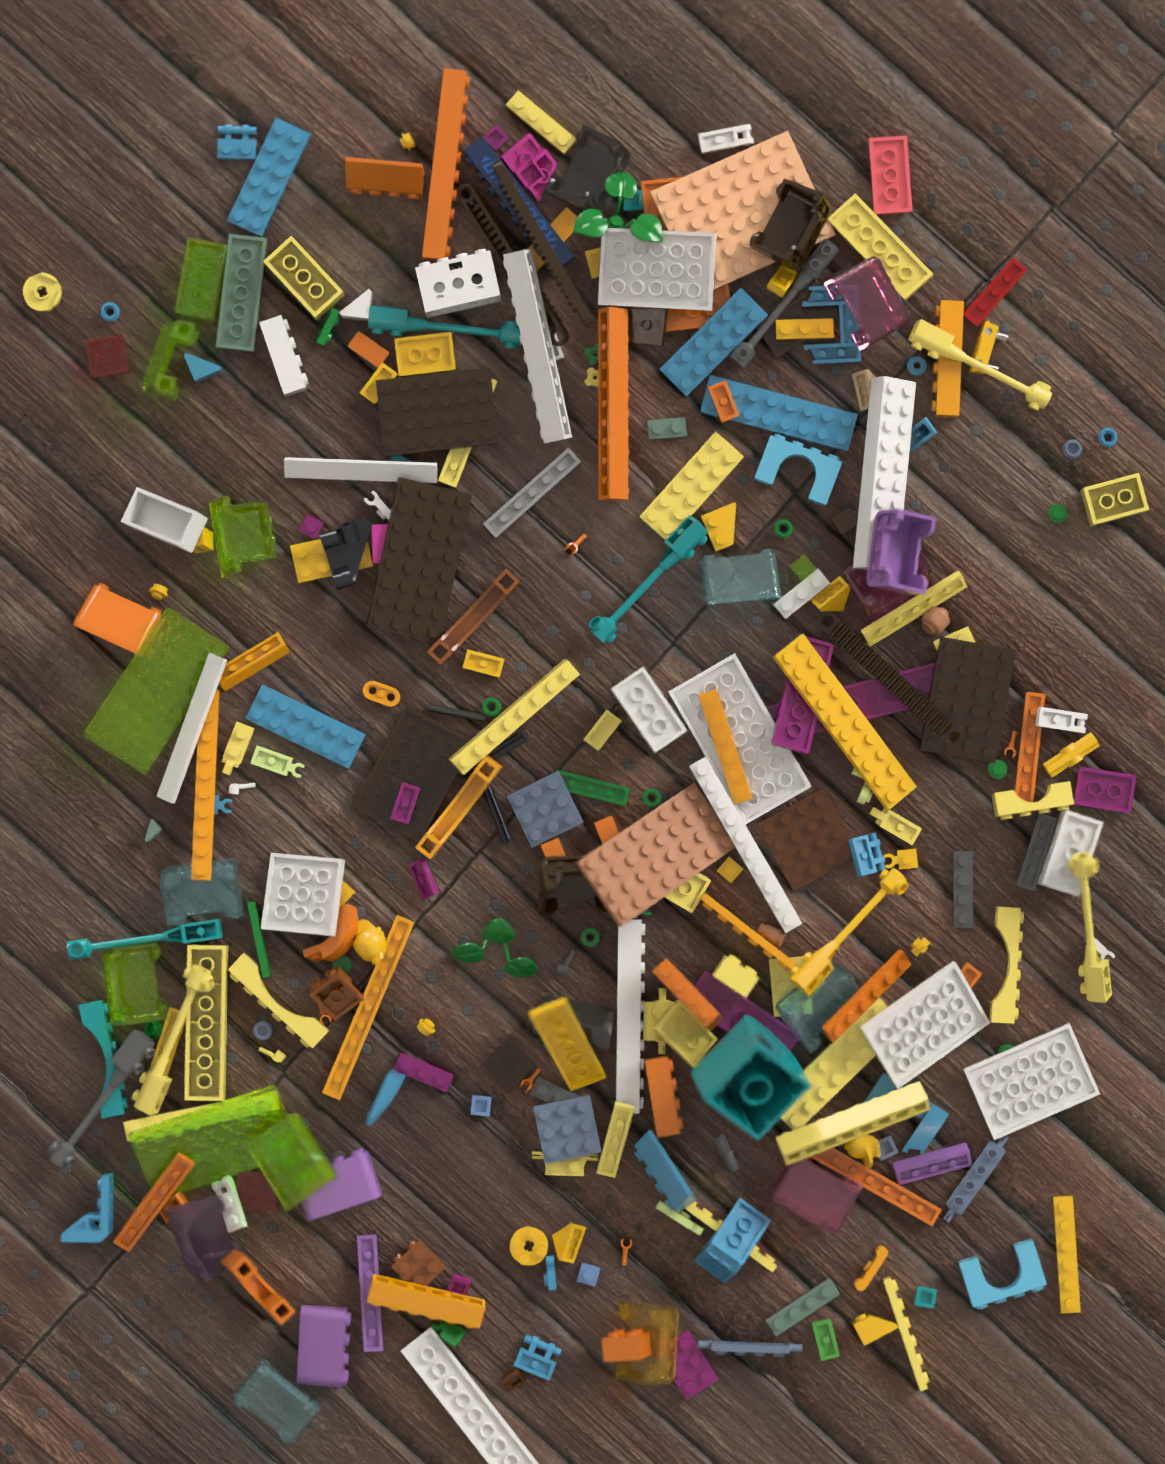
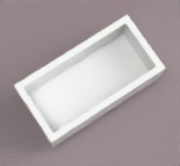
M137 487L121 522L132 529L192 553L208 518L197 511Z

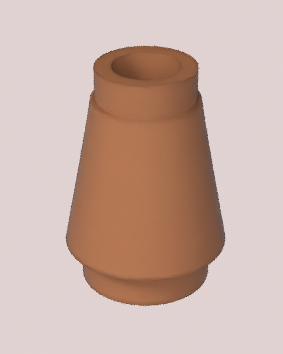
M761 923L757 930V933L774 947H780L787 936L783 930Z

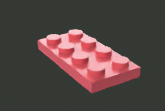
M907 136L869 138L874 213L876 215L912 213Z

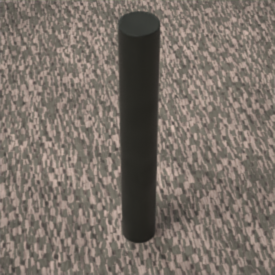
M429 704L428 711L481 722L485 721V714Z

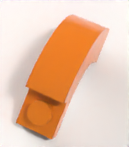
M348 903L339 906L335 937L329 936L323 943L304 949V957L313 962L323 959L333 962L342 957L350 949L357 935V908Z

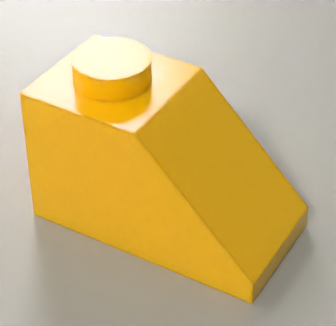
M865 1313L855 1317V1321L852 1322L864 1346L898 1328L894 1321L872 1314L865 1315Z

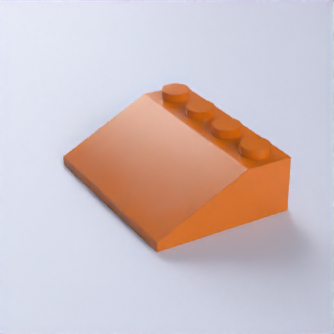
M345 158L346 188L351 194L361 195L362 192H367L371 196L388 194V197L400 198V195L412 200H418L419 197H423L425 182L423 164Z

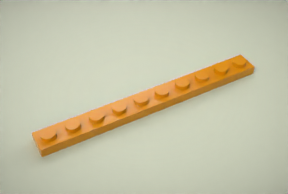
M219 690L215 692L197 741L191 880L211 881Z
M396 915L386 939L387 947L384 959H381L378 965H375L363 994L364 1000L360 1002L323 1089V1094L338 1100L341 1099L415 922Z

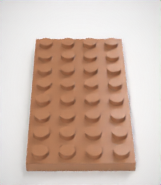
M694 782L576 862V864L617 925L621 927L727 854L735 846L718 816Z

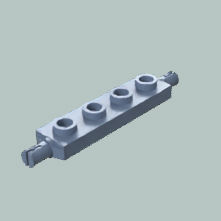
M1003 1136L997 1142L989 1141L946 1202L949 1210L943 1217L944 1220L950 1223L955 1214L962 1215L1005 1155L1006 1151L1003 1146L1009 1137Z
M698 1340V1348L715 1351V1354L726 1355L727 1352H734V1355H746V1352H753L754 1356H765V1353H773L775 1357H784L785 1354L791 1352H802V1344Z

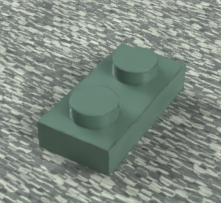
M686 417L647 420L649 440L687 437Z

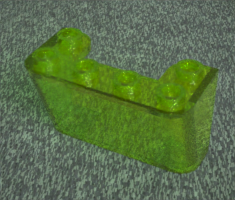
M174 320L163 324L142 384L143 389L147 393L173 402L177 401L179 395V386L176 384L177 378L165 374L176 343L191 346L198 340L201 330L195 323L186 320Z

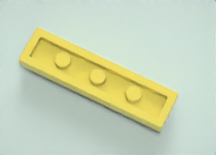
M517 91L506 104L507 108L562 154L565 155L576 142L575 137L520 91Z
M615 1101L596 1174L616 1177L634 1111L633 1105Z

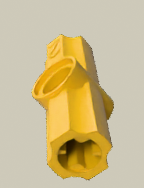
M1090 732L1075 743L1072 742L1061 749L1057 755L1042 765L1052 778L1067 767L1070 768L1081 761L1085 755L1100 745L1095 736Z

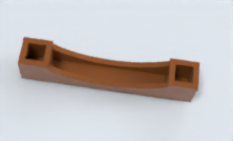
M505 569L467 612L437 640L427 653L442 666L520 584V581L508 569Z

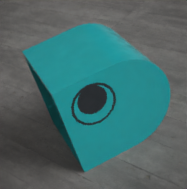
M744 1015L691 1070V1075L703 1099L756 1140H759L811 1087L808 1078L790 1050L768 1028L749 1015Z

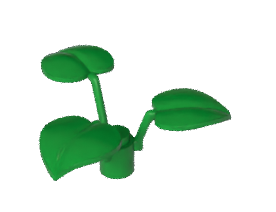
M620 171L609 176L605 183V190L608 195L614 198L619 197L615 216L610 217L608 221L607 218H602L599 210L587 209L577 217L573 228V234L598 238L605 235L607 228L626 229L630 226L632 235L640 240L653 243L663 241L661 223L654 215L641 214L637 220L632 219L623 226V220L618 216L622 198L627 200L633 199L637 192V185L631 175Z
M501 917L491 920L489 925L482 930V937L485 940L481 947H478L475 943H466L457 946L450 952L453 957L462 962L477 963L484 958L482 951L485 949L488 941L503 943L506 959L509 963L504 966V970L509 975L525 978L538 972L536 964L528 958L520 957L515 958L513 961L510 959L507 943L514 940V933Z

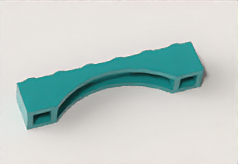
M104 1000L81 1004L79 1005L82 1024L97 1038L105 1056L106 1080L103 1093L110 1084L109 1082L117 1067L111 1061L115 1052H117V1045L115 1041H112L111 1037L113 1026L111 1022H108L107 1015L110 1014L108 1004L104 1003ZM124 1082L113 1091L100 1109L102 1119L127 1113L126 1109H129L127 1097L124 1098L122 1091L125 1090Z

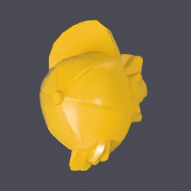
M362 919L358 921V931L352 945L363 960L372 962L373 965H378L379 961L384 959L387 947L384 932L381 931V927L375 928L368 920Z
M869 1134L844 1143V1148L853 1158L862 1159L868 1169L873 1165L872 1157L879 1158L881 1156L878 1140Z

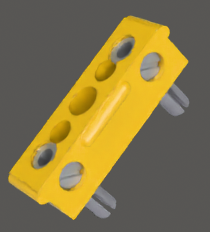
M985 321L981 325L972 358L998 370V367L988 364L995 338L1007 341L1008 335L997 332L999 326ZM969 366V373L974 372L980 375L985 374L984 372L972 366Z

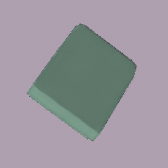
M154 819L150 821L145 837L146 842H151L163 831Z

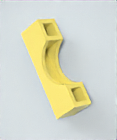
M1070 781L1048 785L1044 797L1040 801L1033 803L1020 799L1014 790L992 794L995 817L1001 816V820L1011 819L1013 814L1019 813L1020 817L1030 816L1032 811H1039V814L1049 813L1051 808H1057L1058 811L1068 810L1069 806L1074 804Z

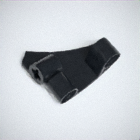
M363 517L342 523L336 529L319 534L337 591L355 584L362 554L372 527V523Z

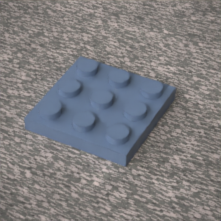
M559 771L507 796L532 848L584 823Z
M590 1095L533 1107L545 1164L602 1152Z

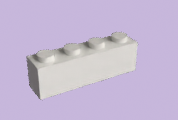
M279 315L259 322L285 397L307 390L306 384H309L306 374L301 373L300 366L303 365L300 356H295L293 349L297 347L294 338H289L287 331L290 330L287 319L283 320L282 316Z

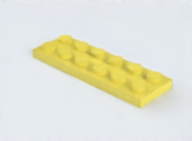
M856 194L828 217L827 220L834 229L904 301L933 277V273Z
M715 431L639 518L666 540L689 515L692 516L744 456Z

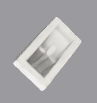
M368 289L340 311L341 317L368 321L370 305H372V291Z

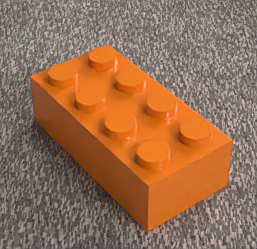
M667 1055L645 1058L657 1137L680 1134V1129H683L682 1117L677 1116L680 1104L679 1098L674 1097L677 1085L675 1078H671V1071H674L673 1061L668 1059Z

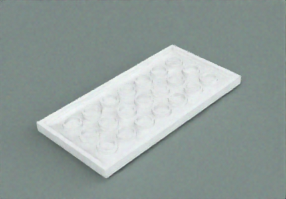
M734 653L670 690L669 694L734 804L698 696L715 689L718 690L753 799L734 805L746 825L812 786L791 750L770 745L775 722Z

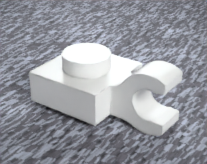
M372 491L371 493L375 496L374 501H368L365 497V503L369 506H376L378 508L376 513L383 520L386 518L389 520L391 510L380 500L378 494Z
M1094 938V944H1096L1100 959H1104L1106 955H1110L1112 958L1115 957L1111 951H1108Z

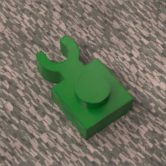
M437 1319L440 1325H435L432 1322L430 1327L435 1332L440 1331L439 1338L454 1349L466 1334V1331L457 1324H446L445 1320Z

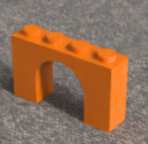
M612 816L594 823L602 845L619 834ZM559 838L541 845L545 857L566 856Z
M667 958L652 971L710 1032L724 1019Z
M233 1249L221 1261L269 1316L282 1325L296 1312L257 1273L258 1269L237 1249Z

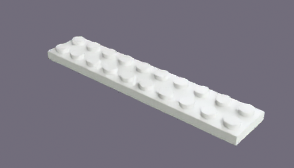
M432 1327L428 1328L401 1350L402 1354L488 1464H539Z

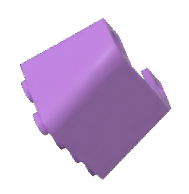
M301 1306L297 1384L343 1388L344 1385H347L349 1370H345L344 1365H348V1353H345V1346H349V1334H346V1328L350 1326L352 1312H348V1307Z

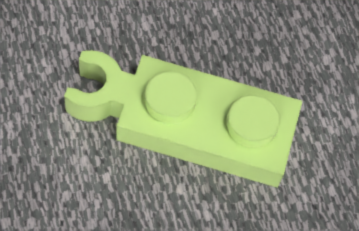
M256 746L251 760V764L285 776L290 771L293 776L301 778L302 775L296 773V768L305 767L301 763L292 764L293 758L260 746Z
M659 1200L656 1208L699 1236L701 1235L704 1228L690 1219L691 1215L683 1210L679 1213L675 1209L671 1210L665 1201Z

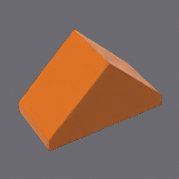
M180 1190L168 1199L159 1213L164 1221L168 1223L189 1209L191 1205Z

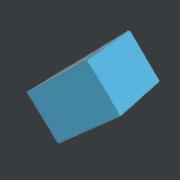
M186 352L184 354L196 383L215 376L223 370L221 366Z
M927 417L912 427L910 452H913L937 434V431Z

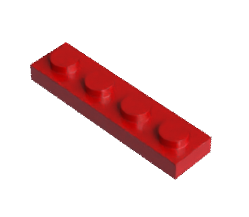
M1012 258L963 313V317L977 328L1025 274L1027 269L1015 258Z

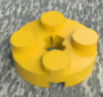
M530 1226L522 1227L511 1238V1255L521 1265L531 1266L538 1264L547 1254V1237L537 1228ZM526 1241L534 1243L532 1251L524 1249Z

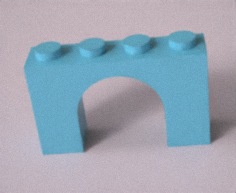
M779 434L770 435L754 480L772 487L780 464L790 457H802L811 463L815 471V480L807 500L825 507L842 464L839 461V457L832 454L825 456L821 454V450L813 447L809 450L803 447L804 444L794 440L792 443L785 441L786 437Z
M1031 1238L1013 1244L1019 1264V1273L1016 1280L1006 1287H993L986 1282L977 1256L957 1261L973 1308L983 1309L988 1307L987 1303L994 1301L996 1304L1006 1301L1007 1297H1021L1025 1295L1024 1292L1032 1290V1292H1037L1047 1285L1034 1241Z

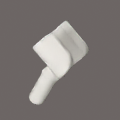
M255 783L230 784L228 793L239 795V789L255 788L256 786Z

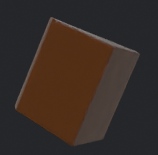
M515 1366L501 1376L502 1382L511 1391L526 1380L519 1368Z

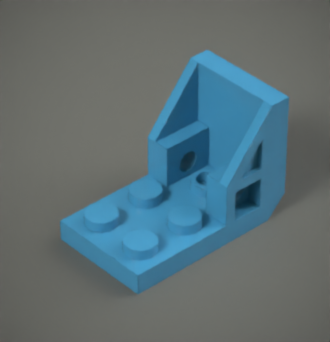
M105 1173L101 1176V1179H98V1191H101V1197L98 1199L97 1209L101 1211H90L61 1234V1242H101L113 1231L114 1173Z
M739 1198L720 1228L712 1235L696 1256L694 1262L723 1283H726L744 1264L771 1222V1219Z

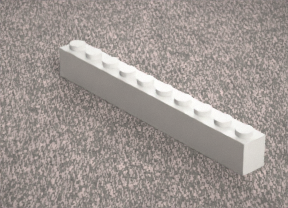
M532 249L504 254L503 264L507 270V283L512 292L511 301L517 315L516 324L520 329V342L524 348V361L529 371L528 380L532 385V398L537 408L536 417L540 422V436L544 443L572 438Z
M707 757L690 765L689 768L731 838L784 933L801 925V920Z
M630 920L623 926H618L616 1102L633 1105V1113H639V1109H643V1097H640V1089H643L644 1078H640V1070H644V1059H640V1051H644V1040L640 1039V1032H644V1020H640V1013L644 1012V1001H641V993L645 992V981H641V974H645V962H641V954H645V943H641V935H645V924H641L642 920Z

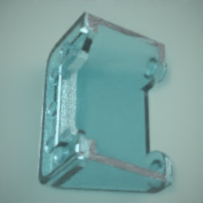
M772 549L760 550V554L722 558L707 555L703 556V560L699 561L704 607L714 606L718 603L721 605L724 603L766 600V598L770 600L781 599L776 553H772Z
M236 859L212 861L211 881L191 880L192 863L166 867L161 871L160 888L167 926H180L187 920V916L225 911V915L230 918L244 916L240 874Z
M831 962L834 970L809 997L796 987L776 1004L778 1014L803 1048L810 1054L818 1049L821 1044L818 1034L823 1031L822 1027L859 990L852 974L834 962Z
M262 1358L234 1393V1402L241 1408L245 1406L279 1433V1438L286 1444L294 1443L320 1412L323 1405L317 1400L309 1401L310 1396L303 1394L278 1374L276 1369L271 1371L270 1363Z

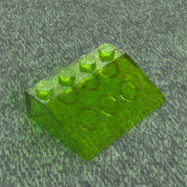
M298 1111L285 1116L246 1145L286 1211L291 1210L339 1177Z

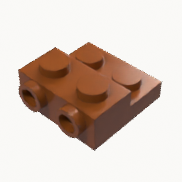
M340 967L336 969L330 968L325 973L323 979L317 978L310 985L309 996L334 1021L364 1000V996L353 986L352 979Z
M421 1239L417 1242L415 1240L411 1241L406 1246L407 1251L403 1255L399 1253L392 1260L394 1264L391 1266L404 1281L427 1286L446 1268L444 1263Z

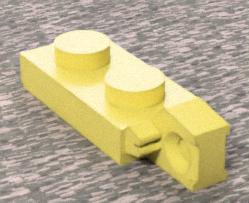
M236 721L223 754L222 762L226 764L222 773L231 775L233 768H238L242 763L255 728Z
M872 807L869 812L870 815L877 818L876 824L910 845L914 844L922 828L891 810L883 808L881 812Z

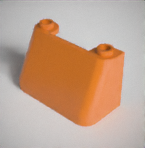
M100 582L98 586L94 584L72 625L146 658L165 618L161 615L162 611L152 606L151 609H147L108 591L110 587Z

